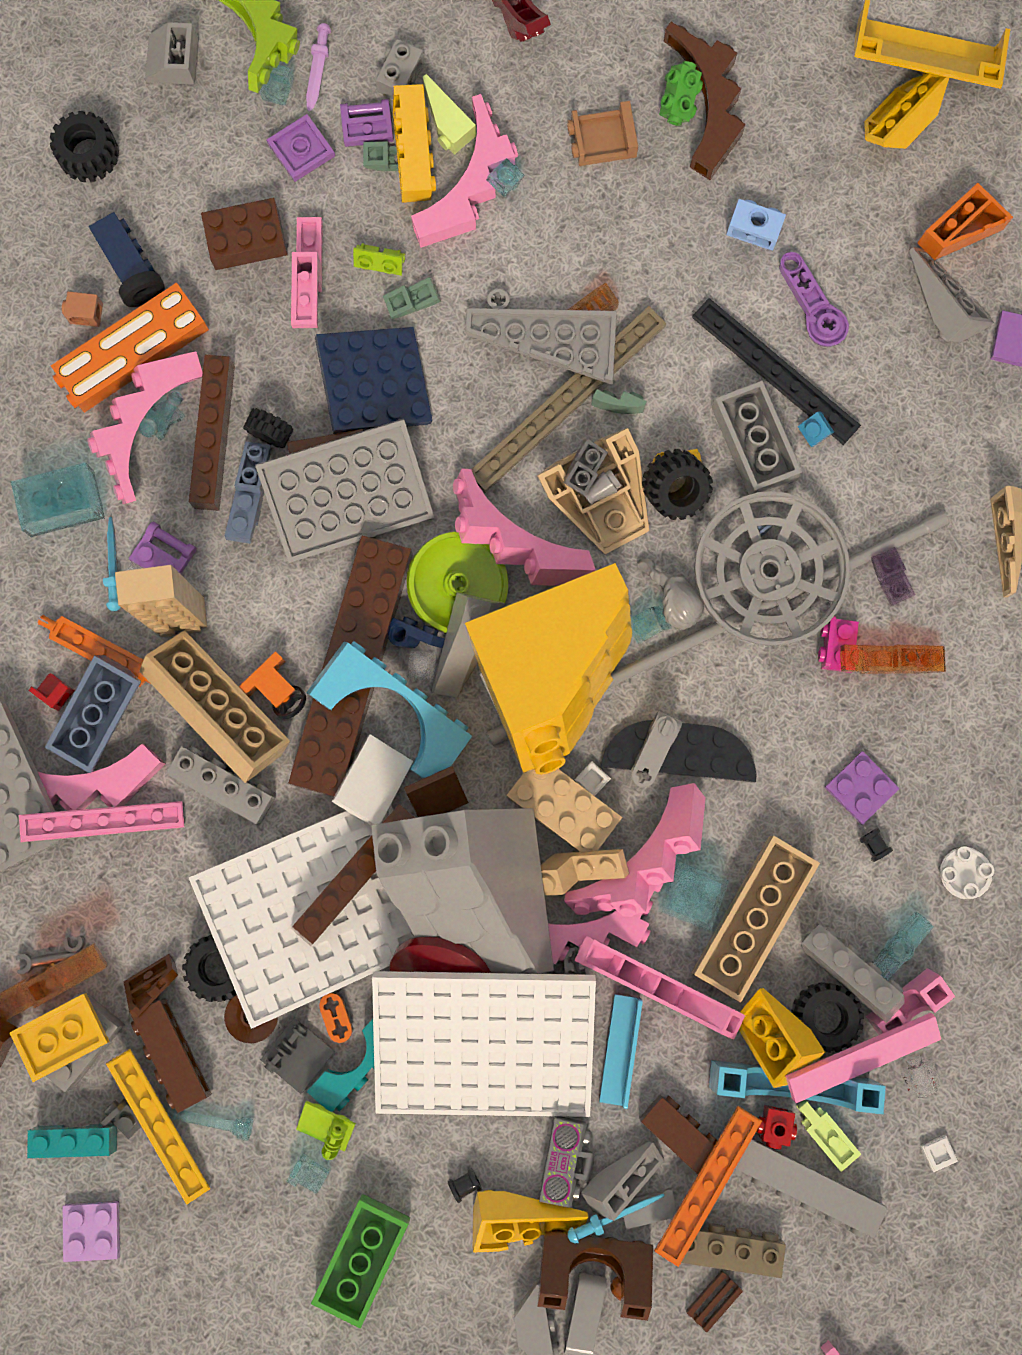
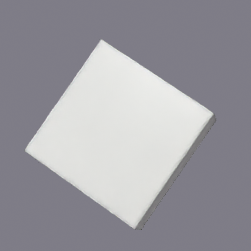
M591 761L574 781L595 796L611 778Z
M946 1135L920 1145L932 1172L958 1162Z

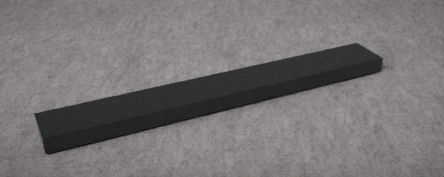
M708 298L693 314L692 318L805 414L811 417L816 412L821 411L834 431L831 435L843 446L860 428L861 425L713 300Z

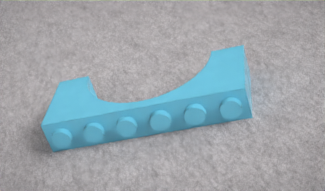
M354 641L351 644L343 642L306 693L326 708L332 710L345 696L363 688L383 687L397 692L412 706L420 725V747L410 770L421 778H426L450 767L472 738V735L466 732L469 727L458 719L453 722L446 717L449 712L440 705L435 704L433 707L426 702L428 696L417 688L412 691L405 686L407 681L399 674L394 673L392 676L385 671L387 666L376 657L371 660L365 656L366 650Z
M711 1060L709 1088L717 1095L745 1098L748 1095L791 1097L788 1085L773 1088L760 1065ZM855 1077L806 1100L834 1104L858 1112L884 1115L886 1086L871 1078Z

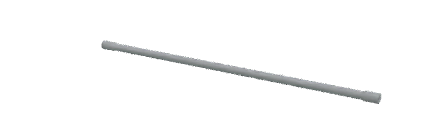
M940 511L923 519L920 523L850 556V571L924 534H929L948 525L949 519L944 511ZM839 562L824 569L822 584L839 576ZM815 574L803 580L814 583ZM795 588L792 593L786 596V599L789 601L805 592ZM762 601L757 614L760 615L777 607L776 601ZM735 612L723 619L732 627H736L743 623L744 616ZM715 622L612 672L613 681L608 688L695 647L726 630ZM503 724L487 732L493 746L509 739Z

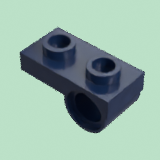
M405 616L403 620L392 618L388 638L393 645L413 649L422 641L428 645L443 648L445 638L437 635L439 630L424 625L422 629L417 626L418 621Z

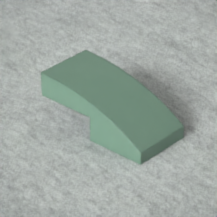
M388 141L363 142L364 168L377 171H398V164L394 161L397 155L396 146H389Z
M430 277L410 287L403 285L383 295L392 319L411 314L441 302L433 279Z

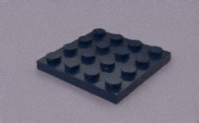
M414 327L316 334L315 343L333 434L359 429L365 431L400 419H404L406 427L432 423L433 420Z

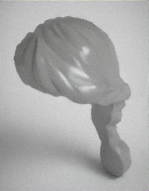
M641 559L637 568L646 572L654 582L662 585L664 588L662 601L664 608L662 613L665 616L666 622L681 630L695 626L704 611V604L699 593L692 588L684 577H676L666 572H659L655 569V562L653 560Z

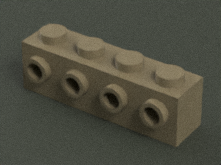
M709 1223L708 1227H701L681 1263L782 1278L786 1244L782 1239H779V1235L776 1233L762 1232V1236L753 1235L752 1230L737 1227L734 1232L725 1230L723 1225Z

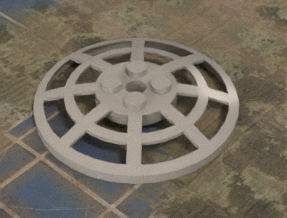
M768 491L743 496L731 502L716 514L700 538L695 555L694 571L699 596L708 613L722 628L739 639L753 644L780 646L802 641L817 633L829 623L845 599L849 585L850 563L845 541L838 527L824 511L802 497L790 493ZM775 501L784 502L792 506L786 519L778 517L754 519L750 504ZM740 508L744 523L732 531L723 544L710 538L711 533L721 520ZM801 510L808 512L818 520L829 533L832 540L817 546L808 532L795 524ZM773 525L782 528L777 539L762 540L758 526ZM748 531L752 545L744 554L730 548L738 536ZM791 532L799 536L808 546L809 550L797 554L791 546L786 544ZM705 547L718 553L716 564L718 585L706 590L703 585L701 570ZM833 550L837 551L840 568L837 591L821 587L824 575L821 555ZM725 558L739 564V577L728 582L725 581L724 577ZM812 559L815 565L814 583L800 579L801 564ZM769 563L775 566L776 575L774 577H768L764 574L763 567L765 564ZM743 587L752 596L748 609L742 607L730 592ZM795 588L809 593L801 605L791 610L786 596L792 593ZM723 595L728 604L737 613L744 616L740 631L721 618L709 599ZM817 596L832 601L825 614L810 628L802 631L796 617L805 612ZM762 601H776L782 615L763 616L757 613ZM754 621L765 624L786 622L792 636L768 639L752 636L750 632Z

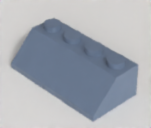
M106 655L94 656L45 748L88 773H92L138 689L141 680L127 667Z

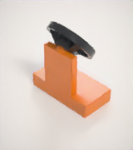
M275 651L239 688L248 697L258 689L273 704V711L279 718L289 719L296 716L303 709L306 703V693L299 686H291L277 672L286 661ZM295 690H298V691L301 692V694H292V693H293ZM301 699L299 705L292 712L286 714L287 710L291 708L297 700ZM281 705V711L278 713L277 708Z

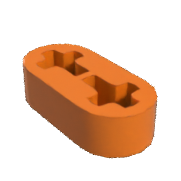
M329 993L320 1000V1011L331 1040L343 1043L351 1037L353 1026L343 998L338 993ZM329 997L333 1001L337 1000L339 1002V1005L335 1007L337 1013L335 1017L331 1009L326 1010L325 1008ZM335 1019H339L341 1026H347L348 1028L344 1032L345 1037L343 1038L339 1034H334L333 1030L337 1028Z

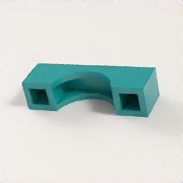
M373 1019L362 1030L367 1045L362 1063L357 1068L347 1072L327 1069L307 1091L309 1095L330 1112H333L334 1109L340 1112L350 1101L347 1095L353 1088L358 1092L369 1080L365 1075L371 1068L375 1070Z

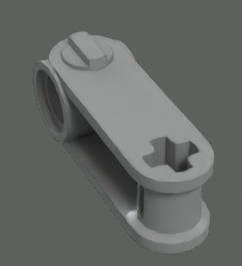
M658 710L631 769L630 776L633 783L643 788L653 784L671 745L679 733L683 721ZM647 768L646 773L650 775L648 780L643 779L639 782V776L636 775V772Z

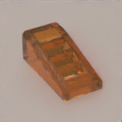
M605 282L568 310H583L582 308L586 306L588 310L597 311L591 303L595 301L600 308L598 311H615L618 309L619 301ZM602 295L604 296L608 304L605 305L603 300L600 298Z

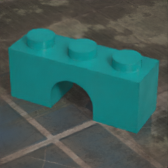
M113 1123L107 1124L104 1127L101 1124H90L88 1126L66 1128L64 1125L36 1126L28 1130L27 1159L110 1156L117 1151V1127Z

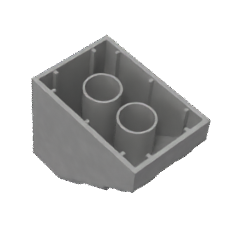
M533 808L461 810L371 825L377 876L394 906L401 911L415 938L438 937L455 944H461L479 955L487 964L491 973L540 974L554 971Z

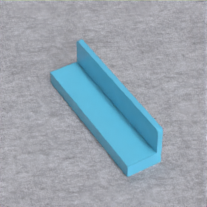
M614 994L599 1102L620 1105L624 1109H628L643 1003L641 998Z

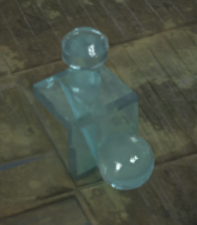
M169 392L167 400L150 408L146 419L142 420L139 424L141 435L147 438L156 436L161 441L165 438L172 424L182 421L186 417L177 408L183 401V397L179 392Z

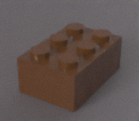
M275 198L201 213L209 256L215 270L288 255Z

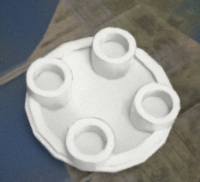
M966 846L949 852L944 857L940 866V877L944 887L952 895L960 899L980 897L988 890L994 875V867L989 863V860L981 852Z

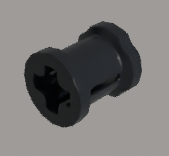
M879 828L872 830L859 839L861 843L865 844L872 855V862L878 861L893 851L892 847H888L881 837Z
M472 1168L468 1169V1173L460 1178L447 1181L457 1203L462 1202V1198L476 1190L478 1192L483 1190Z

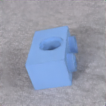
M739 199L726 235L773 251L786 214L781 213L776 208L759 206L752 200ZM757 220L762 225L756 226L751 221Z

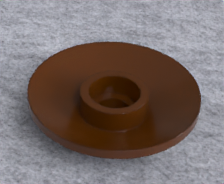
M237 994L228 1002L224 1013V1021L228 1032L236 1040L243 1043H258L265 1040L272 1034L278 1022V1017L251 1029Z

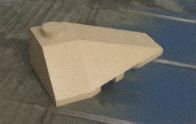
M1005 486L990 499L1003 598L1016 593L1022 565V489L1014 486Z

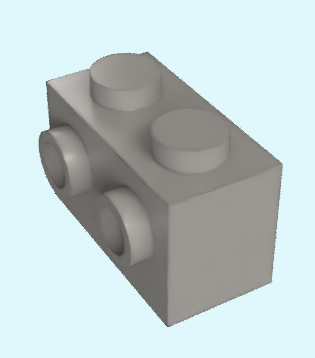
M396 39L393 47H389L386 52L383 67H379L376 71L374 81L376 82L378 93L393 99V86L413 85L424 64L423 50Z

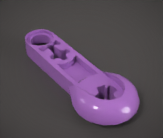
M796 252L784 254L781 258L779 269L806 315L809 337L820 346L831 347L838 345L848 334L849 323L847 317L828 302L802 257ZM793 260L797 263L798 267L795 270H789L785 267L784 262ZM800 280L803 284L808 283L807 289L803 286L798 287ZM825 322L828 325H833L831 330L829 328H823Z

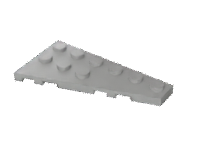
M467 308L465 329L467 336L613 385L617 311Z

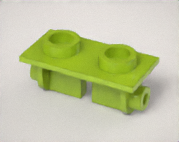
M365 243L356 245L353 248L354 267L402 276V263L404 264L406 254L401 253V250L384 248L383 252H379L380 247L365 245Z

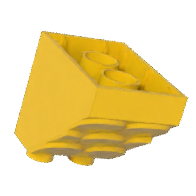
M616 563L465 623L478 667L523 773L534 769L536 774H548L565 764L564 756L570 754L589 725L594 708L613 681L611 673L630 645L632 627L628 588Z

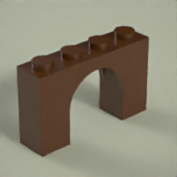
M545 1231L542 1245L537 1307L565 1310L568 1298L569 1274L577 1265L588 1261H595L610 1267L620 1280V1317L648 1321L652 1308L653 1244H646L638 1240L629 1242L621 1241L614 1237L598 1238L590 1235L579 1239V1243H572L563 1231Z

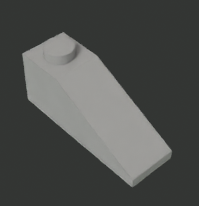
M648 1141L598 1172L581 1193L593 1212L614 1221L662 1165L664 1160L652 1141Z

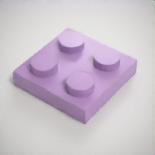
M119 1201L63 1205V1262L111 1260L120 1257Z

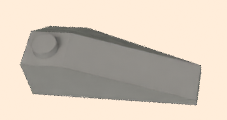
M912 247L909 250L933 322L938 327V334L942 339L947 342L961 343L994 323L975 299L970 301L960 293L963 287L958 282L955 283L952 279L944 277L947 272L936 260L921 248Z
M457 592L432 693L457 698L478 664L465 623L504 608L505 603Z

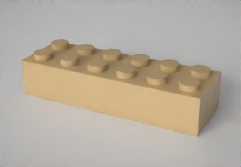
M172 565L115 572L118 605L156 634L159 633L160 637L174 636L175 631L185 630L187 633H198L201 631L200 628L207 627L204 597Z
M185 630L145 656L139 672L244 783L248 782L282 756L290 740Z
M775 836L768 837L691 974L741 1003L820 863Z

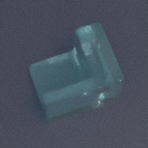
M281 65L273 68L268 83L266 85L263 84L260 89L262 100L283 106L286 105L294 81L291 68Z
M303 1153L286 1182L294 1187L299 1183L310 1191L318 1193L331 1169Z

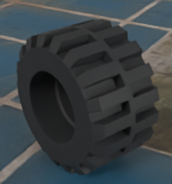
M78 111L76 115L71 112L68 113L69 117L66 119L61 117L59 119L61 123L59 125L55 123L53 126L55 133H50L52 141L50 142V148L62 170L74 180L78 177L80 182H86V178L90 182H96L95 177L97 176L100 179L105 178L104 173L107 171L110 174L113 171L111 164L116 165L118 162L116 156H119L118 144L107 123L104 122L103 118L100 116L96 117L92 112H88L87 115L84 111ZM95 140L94 146L89 151L81 154L73 153L74 148L81 141Z
M674 449L673 453L667 450L664 451L663 456L658 454L654 457L656 461L648 464L649 470L644 471L643 474L646 480L642 481V487L645 489L643 492L648 501L665 518L668 516L671 520H676L677 517L680 520H684L687 515L690 517L696 515L695 511L698 509L701 511L704 508V502L708 503L710 499L708 493L713 491V487L710 485L713 483V479L709 475V470L693 454L686 450L682 452L680 449ZM686 476L685 483L680 489L668 493L671 484L676 479Z
M212 935L200 938L197 943L191 945L190 952L186 953L184 957L186 964H182V970L186 972V976H183L184 982L188 981L190 985L187 988L191 992L197 993L196 997L199 999L204 998L208 1002H222L235 997L236 991L230 978L224 983H214L207 977L205 962L211 953L219 950Z
M819 982L816 985L811 984L807 986V990H802L799 993L801 995L799 999L795 998L793 1002L795 1009H791V1013L811 1029L825 1052H840L844 1047H851V1042L858 1040L860 1036L857 1033L859 1030H863L864 1026L861 1024V1019H864V1013L860 1012L859 1008L862 1006L859 1001L855 1000L856 996L852 992L847 991L846 988L832 983ZM825 1001H832L837 1004L841 1012L840 1024L830 1033L820 1032L814 1024V1012Z

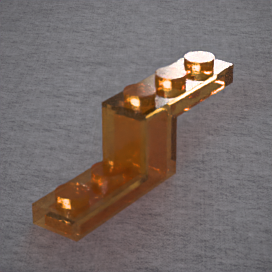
M96 944L89 945L55 965L52 963L0 992V1017L8 1020L31 1006L36 1008L107 968L108 965Z

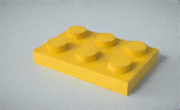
M87 993L10 1032L32 1082L47 1076L110 1042Z

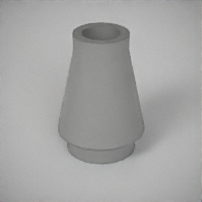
M608 470L606 473L603 471L593 482L585 497L592 505L603 498L617 493V489L622 485L611 470Z

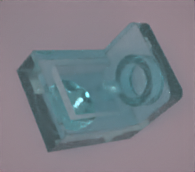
M506 158L489 174L486 181L505 197L511 190L514 191L525 175Z
M661 606L650 607L631 618L632 634L637 644L672 628L666 622Z

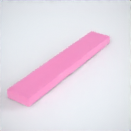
M182 801L23 814L18 816L20 842L184 827Z
M928 1013L786 1075L792 1099L795 1103H798L941 1040L936 1017L932 1013Z

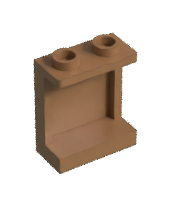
M630 101L620 102L619 110L582 116H578L577 110L571 112V120H567L569 136H574L575 143H571L573 158H578L579 166L637 157L638 142Z

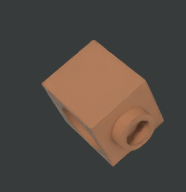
M67 291L66 300L62 302V314L68 322L76 325L100 327L103 302L98 295Z

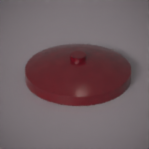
M416 937L403 942L395 950L390 962V972L491 973L484 960L475 952L461 944H455L438 937Z

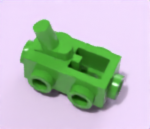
M683 61L682 64L671 66L669 73L665 76L667 85L661 99L659 115L667 118L669 124L681 126L682 123L689 122L696 113L697 107L694 105L696 95L702 89L703 82L700 80L702 72L695 70L696 64Z

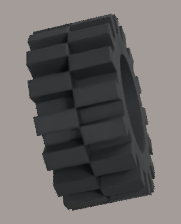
M252 408L243 426V429L247 433L252 434L253 437L259 438L260 441L272 444L277 448H285L294 430L291 425L281 420L280 417H275L272 413H267L265 410H259L258 408Z

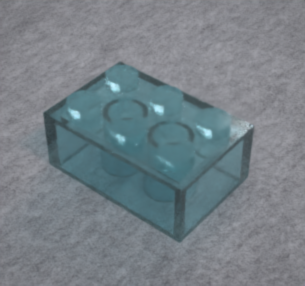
M87 463L11 481L21 530L30 537L105 519L95 473Z

